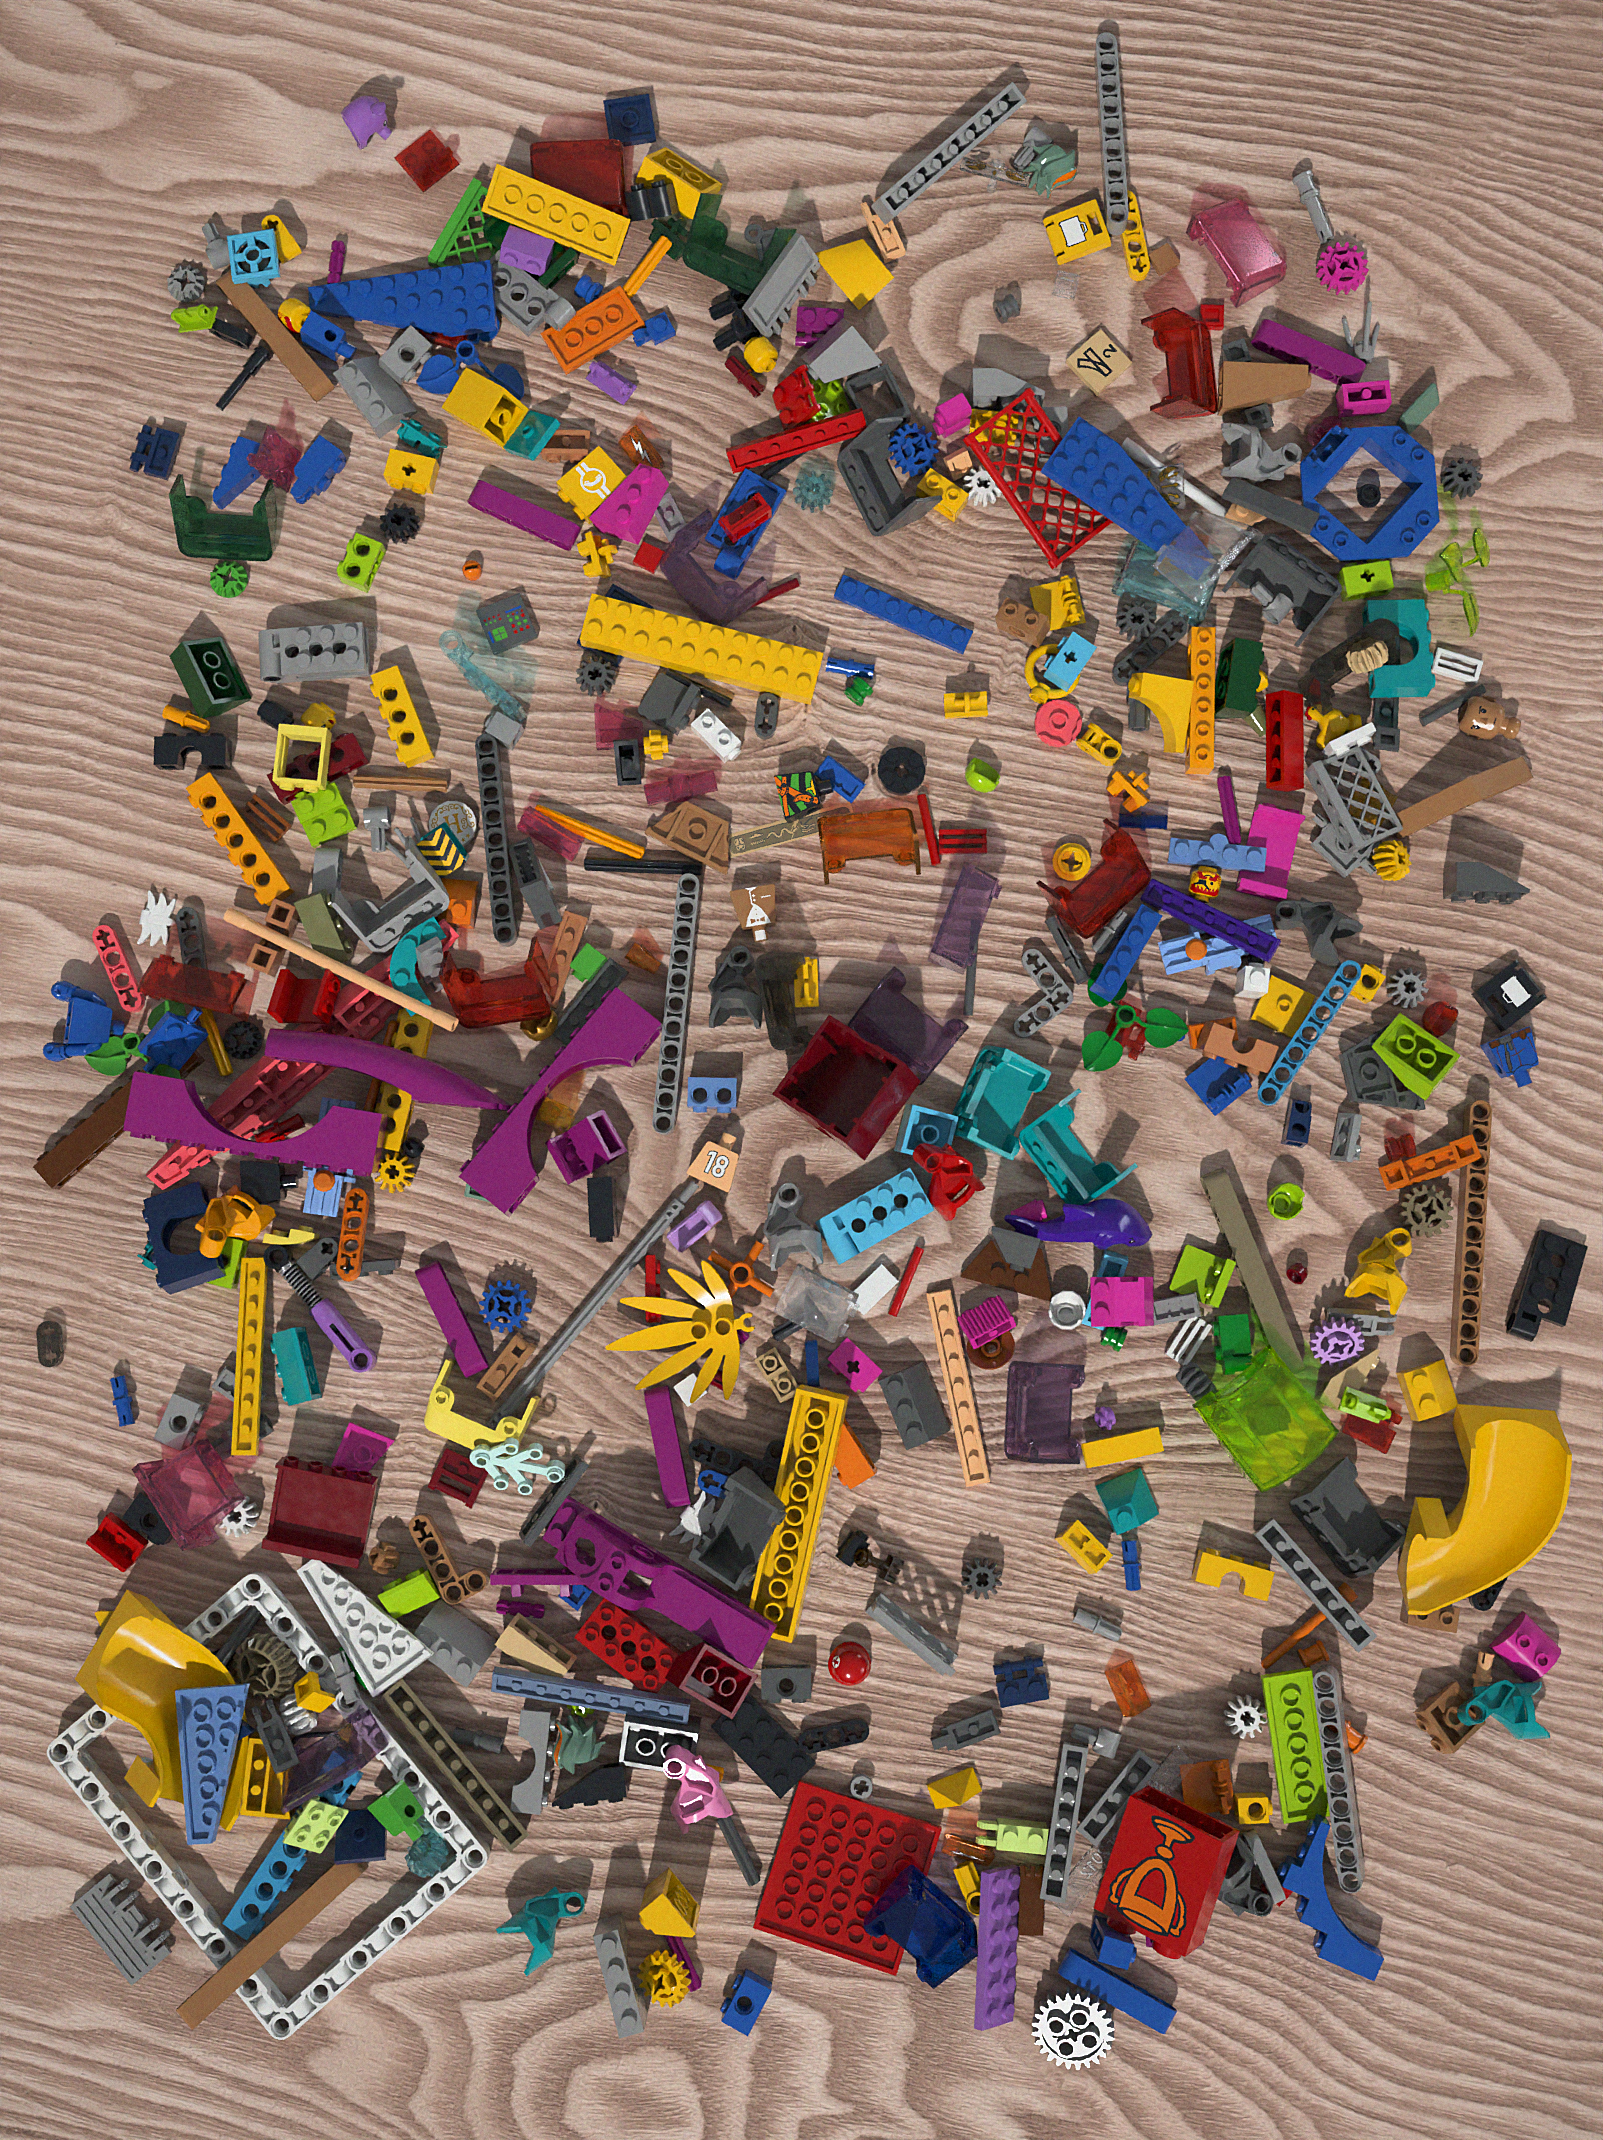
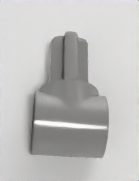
M1034 126L1023 141L1024 150L1013 162L1016 170L1023 172V169L1028 167L1033 159L1038 156L1033 146L1041 147L1053 144L1054 140Z
M206 223L202 227L208 243L205 251L214 270L230 264L228 242L221 239L215 224Z
M1259 581L1250 587V593L1263 604L1262 615L1272 624L1279 625L1293 607V602L1282 593L1272 594Z
M389 806L364 808V825L368 831H371L372 851L377 853L384 852L386 850L385 831L391 827Z
M1075 1724L1071 1732L1072 1738L1091 1744L1094 1752L1113 1759L1122 1733L1105 1726H1100L1097 1730L1080 1724Z

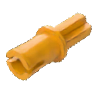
M170 704L165 706L162 713L164 719L176 722L184 729L188 727L206 734L211 727L209 720L199 719L198 716L192 714V711H184Z

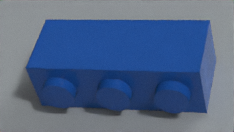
M1095 1915L1089 1942L1097 1960L1128 1970L1130 1962L1134 1963L1137 1952L1131 1936L1111 1928L1107 1924V1918Z

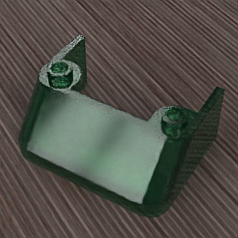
M701 193L683 250V261L687 267L751 296L797 229L776 227L770 247L765 252L763 260L760 261L725 245L728 237L727 227L723 222L716 219L723 195Z
M183 474L177 475L169 492L178 548L182 554L193 558L268 561L272 557L277 523V506L273 480L268 479L260 501L256 502L253 507V516L208 513L207 505L201 498L186 496Z

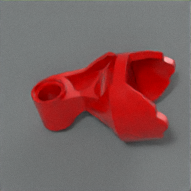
M922 1143L914 1149V1161L927 1172L933 1173L931 1183L927 1188V1198L945 1221H952L956 1215L957 1208L965 1204L975 1191L978 1192L985 1189V1185L973 1171V1164L960 1153L954 1151L948 1143L942 1148ZM968 1184V1187L964 1191V1193L957 1199L951 1201Z

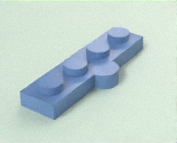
M1223 834L1213 835L1209 842L1170 838L1167 863L1264 873L1267 848L1228 844V839Z

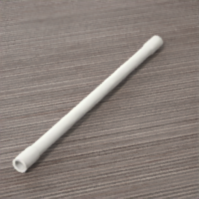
M1128 437L1121 445L1129 457L1142 463L1157 475L1167 468L1166 465L1151 456L1144 448ZM1171 471V472L1168 474V477H1170L1171 475H1173V474H1174V473H1173L1174 471ZM1180 475L1174 476L1169 480L1165 479L1170 484H1174V482L1179 483L1176 487L1178 490L1255 544H1258L1265 536L1252 526L1243 530L1224 520L1228 509Z

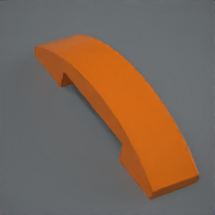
M1473 1134L1449 1142L1448 1146L1406 1161L1399 1160L1378 1169L1386 1190L1390 1191L1436 1178L1482 1157Z

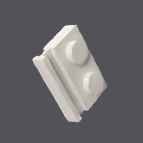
M1371 722L1329 742L1324 750L1321 751L1325 760L1335 755L1339 757L1350 751L1352 747L1357 745L1360 747L1372 740L1371 736L1376 732V729Z

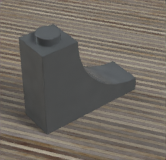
M528 837L508 845L520 891L540 930L563 921L559 906L546 880L531 838Z

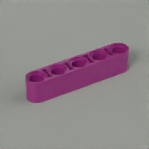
M1268 319L1260 321L1251 341L1252 346L1289 364L1308 365V372L1339 386L1342 384L1359 383L1366 368V364L1362 360Z
M482 480L477 481L467 500L468 504L475 509L567 551H571L581 531V528L575 523Z
M435 1260L415 1270L416 1277L464 1376L468 1378L488 1368L489 1364L440 1262Z
M666 1385L644 1390V1398L666 1509L690 1505V1492L669 1387Z

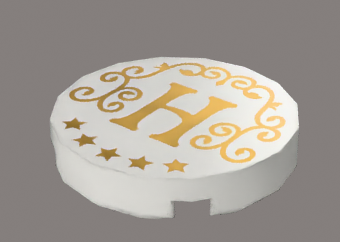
M446 801L438 805L429 819L430 831L446 822L463 846L470 843L477 831V819L473 811L466 804L458 801Z

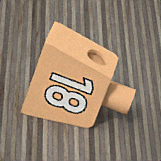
M723 1132L718 1145L708 1141L686 1174L726 1193H730L740 1157L739 1154L731 1151L737 1138Z

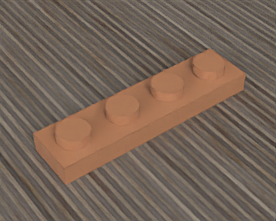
M566 910L533 999L536 1003L557 1009L571 971L569 965L577 954L589 920L586 917Z

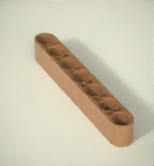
M231 269L215 281L221 292L316 403L335 389L329 378L247 282L234 284Z

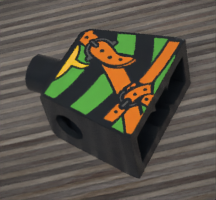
M812 771L774 776L784 817L788 824L822 809L821 796L834 792L830 779L817 782Z

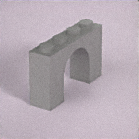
M623 1913L598 1920L593 1939L620 2039L644 2032L648 2009L642 1988L635 1989L627 1957L629 1936Z

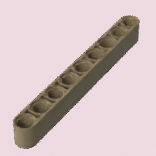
M1222 1167L1200 1176L1202 1187L1232 1261L1236 1262V1272L1280 1379H1284L1304 1371V1363L1226 1170Z

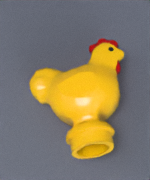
M1313 704L1312 707H1307L1304 713L1307 720L1318 722L1320 733L1316 738V746L1321 750H1324L1329 742L1343 736L1345 732L1350 733L1362 727L1359 714L1354 715L1351 713L1348 717H1345L1336 708L1317 707Z

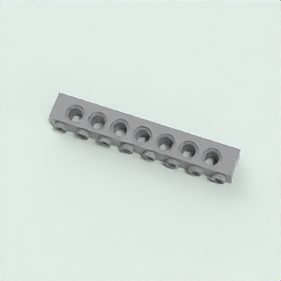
M1014 82L1002 90L871 205L885 225L1027 102Z

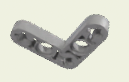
M1036 949L1027 950L1022 955L1021 964L1046 997L1014 1022L1013 1031L1019 1038H1028L1068 1008L1073 1001V993L1043 954ZM1027 955H1030L1031 957H1034L1036 955L1038 957L1036 964L1039 967H1041L1042 964H1044L1046 968L1040 970L1039 973L1035 975L1033 972L1036 971L1037 968L1034 964L1028 965L1026 963L1028 960ZM1043 973H1050L1054 978L1053 984L1049 986L1043 985L1040 981L1041 975ZM1058 992L1060 994L1066 993L1068 996L1066 998L1067 1003H1058L1055 1006L1058 1011L1055 1012L1053 1006L1046 1000L1050 999L1052 1003L1058 998ZM1040 1006L1047 1007L1050 1011L1049 1017L1040 1019L1036 1014L1037 1008ZM1031 1013L1033 1019L1040 1025L1036 1026L1034 1022L1028 1027V1033L1025 1031L1020 1032L1018 1030L1020 1027L1019 1022H1028L1031 1019L1028 1014Z

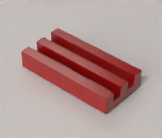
M944 829L938 831L939 855L987 854V829ZM944 836H981V838L944 839ZM981 844L982 848H944V845Z

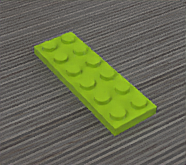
M1307 1667L1261 1675L1281 1820L1286 1824L1314 1819L1316 1814L1328 1817L1330 1812L1315 1706L1312 1669Z

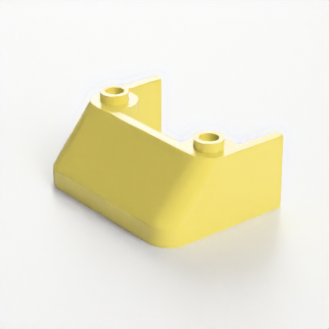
M453 1358L446 1359L429 1397L424 1417L426 1428L472 1450L481 1444L492 1448L503 1443L507 1438L517 1439L520 1445L540 1397L534 1396L531 1398L522 1420L513 1416H507L500 1420L496 1430H492L451 1411L455 1395L445 1385L456 1360ZM503 1453V1454H501V1455H499V1456L507 1457V1456H510V1455H509V1454H506V1453Z

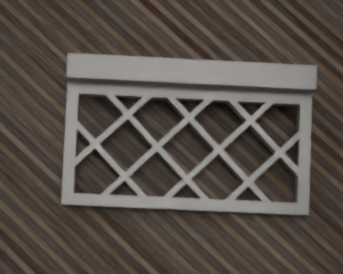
M1360 747L1351 748L1350 751L1339 757L1335 755L1323 761H1316L1305 771L1348 855L1403 830ZM1355 754L1359 762L1358 768L1345 764L1348 756ZM1331 764L1339 767L1337 777L1328 774L1325 766ZM1343 770L1355 773L1353 783L1341 779ZM1359 775L1368 778L1370 782L1369 789L1357 785ZM1339 784L1351 788L1348 798L1341 796L1337 791ZM1355 790L1367 794L1364 804L1352 800ZM1370 796L1379 799L1381 803L1380 810L1368 806ZM1350 805L1362 809L1359 819L1350 815L1348 811ZM1366 811L1378 815L1375 825L1363 821ZM1381 818L1389 819L1394 828L1387 830L1379 827ZM1361 826L1373 830L1371 838L1364 841L1360 834Z
M880 1592L865 1612L942 1676L946 1673L952 1677L956 1672L953 1662L958 1655Z

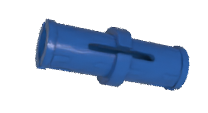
M828 656L826 672L845 674L848 678L857 676L872 680L875 664L854 662V659L851 658L843 660Z
M125 1375L109 1379L114 1396L112 1403L113 1406L116 1405L119 1427L135 1423L130 1403L133 1400L132 1396L129 1397Z

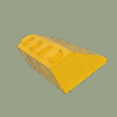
M668 1867L646 1886L639 1910V1920L647 1930L651 1929L655 1934L692 1938L696 1934L700 1905Z

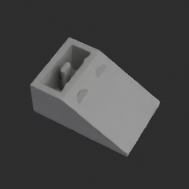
M973 368L969 386L971 409L1000 411L1024 392L1026 388L1031 387L1035 393L1034 397L1042 407L1045 391L998 368ZM1023 399L1012 409L1013 411L1024 413L1025 407L1028 404Z

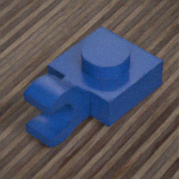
M665 312L644 321L645 329L640 328L632 333L637 347L644 345L650 340L653 341L654 345H657L676 335Z

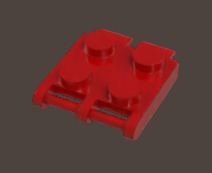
M806 364L799 366L774 388L775 391L772 397L777 411H782L779 414V418L784 431L804 425L821 411V406L817 404L813 392L815 390L814 385L810 383L807 374L808 367Z

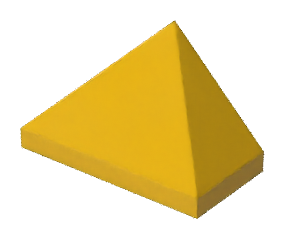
M973 1766L926 1784L935 1809L960 1806L982 1791Z

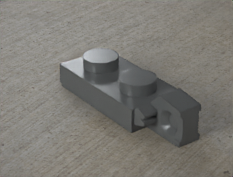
M399 1259L363 1260L359 1277L369 1276V1272L378 1271V1275L393 1274V1270L400 1267ZM349 1262L348 1268L343 1270L346 1274H349V1271L354 1270ZM337 1263L329 1264L330 1279L343 1280L336 1271Z
M989 1708L945 1725V1727L940 1728L941 1734L931 1737L930 1741L934 1750L946 1746L948 1751L953 1749L956 1751L998 1735L1001 1731L993 1709Z

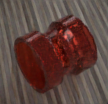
M1410 1133L1402 1134L1396 1139L1394 1137L1384 1139L1385 1152L1390 1162L1397 1161L1403 1156L1407 1158L1416 1156L1415 1142Z

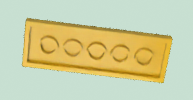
M496 164L481 212L554 240L559 244L571 247L576 251L613 266L616 264L630 223V219L499 164Z

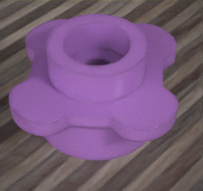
M1104 1406L1095 1408L1094 1418L1097 1426L1102 1431L1106 1429L1111 1430L1112 1426L1116 1424L1112 1409Z

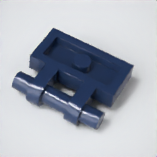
M143 425L141 432L138 433L136 438L138 443L135 452H132L130 456L131 465L129 469L138 473L140 466L145 465L143 472L146 475L168 481L182 436L179 433L158 427L155 435L152 436V427ZM147 445H151L148 456L144 455Z
M1027 1656L1024 1657V1660L1014 1662L1005 1660L1002 1661V1664L993 1665L994 1675L1004 1674L1005 1680L996 1681L1001 1708L1050 1699L1045 1673L1035 1674L1034 1668L1043 1666L1041 1656L1035 1658ZM1026 1670L1027 1676L1013 1678L1012 1672Z

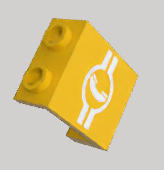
M598 446L556 482L559 490L557 494L564 503L570 502L574 507L572 509L574 514L580 520L585 519L590 524L591 520L589 517L627 476L603 449Z

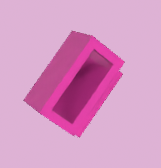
M1090 1277L1091 1327L1154 1326L1153 1277Z

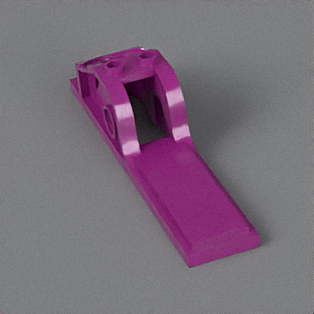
M569 1495L559 1507L542 1538L559 1549L554 1558L580 1578V1581L597 1594L627 1610L637 1611L643 1607L656 1610L751 1670L756 1665L777 1627L776 1623ZM582 1537L593 1542L595 1558L576 1545L578 1538ZM629 1570L642 1576L653 1578L649 1588L646 1589L641 1585L638 1586L625 1578Z

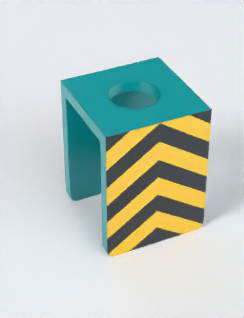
M443 822L422 836L421 841L417 843V847L440 879L466 863L470 856L446 822Z

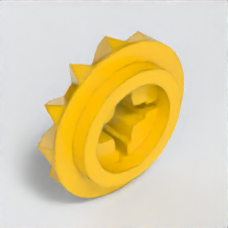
M1067 843L1060 846L1052 859L1053 870L1058 874L1059 878L1067 881L1080 880L1088 873L1091 866V858L1088 851L1076 843ZM1073 853L1074 861L1079 864L1074 865L1070 872L1069 865L1062 861L1069 860Z

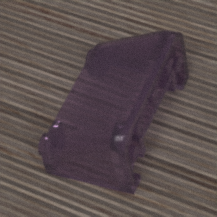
M1012 1361L1010 1363L1007 1378L1004 1452L1008 1459L1026 1463L1080 1464L1081 1445L1075 1438H1070L1073 1389H1079L1084 1383L1085 1365Z

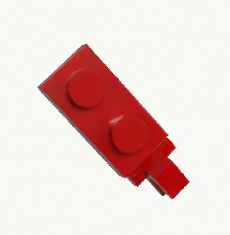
M655 1255L645 1256L646 1297H660V1284H656V1274H660V1260H656ZM645 1311V1322L657 1323L661 1321V1314Z

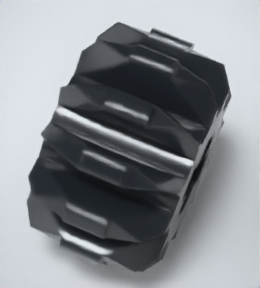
M393 503L392 510L385 507L387 515L380 516V520L383 522L380 525V529L385 532V538H392L395 544L400 539H402L404 544H407V537L415 539L413 532L420 531V527L417 525L420 522V518L415 515V509L412 507L408 509L405 503L400 508H398L396 503ZM402 521L403 525L398 526L397 522Z

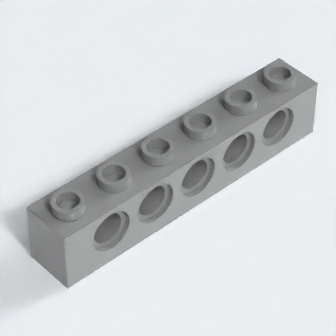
M1273 1518L1269 1519L1253 1533L1355 1651L1359 1653L1377 1637Z
M1064 1741L1040 1899L1065 1904L1089 1745Z

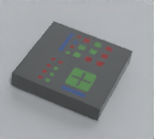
M520 593L476 610L494 655L538 638Z

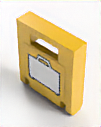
M1096 199L1043 219L1044 227H1047L1046 234L1054 256H1058L1056 258L1058 265L1111 246V239ZM1094 217H1096L1101 231L1097 235L1093 234L1088 221L1094 219Z

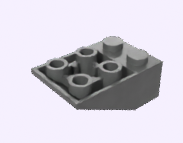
M1455 862L1443 870V899H1451L1452 903H1464L1466 900H1475L1477 904L1490 903V900H1499V904L1508 905L1514 904V901L1521 900V897L1530 893L1529 888L1481 862Z

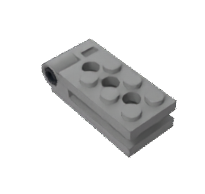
M362 622L267 629L258 632L261 681L279 684L367 677L371 675L368 629L364 628ZM346 648L344 653L339 654L342 649ZM323 650L320 655L316 656L318 651ZM296 652H299L296 657L292 658Z

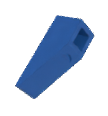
M238 436L236 443L231 445L229 461L223 466L221 471L222 479L219 486H216L213 491V501L219 509L223 510L262 475L270 455L264 444Z

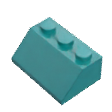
M294 1327L272 1334L273 1340H270V1346L273 1354L277 1355L278 1364H276V1372L283 1381L284 1387L281 1388L284 1402H288V1406L322 1398L306 1327Z

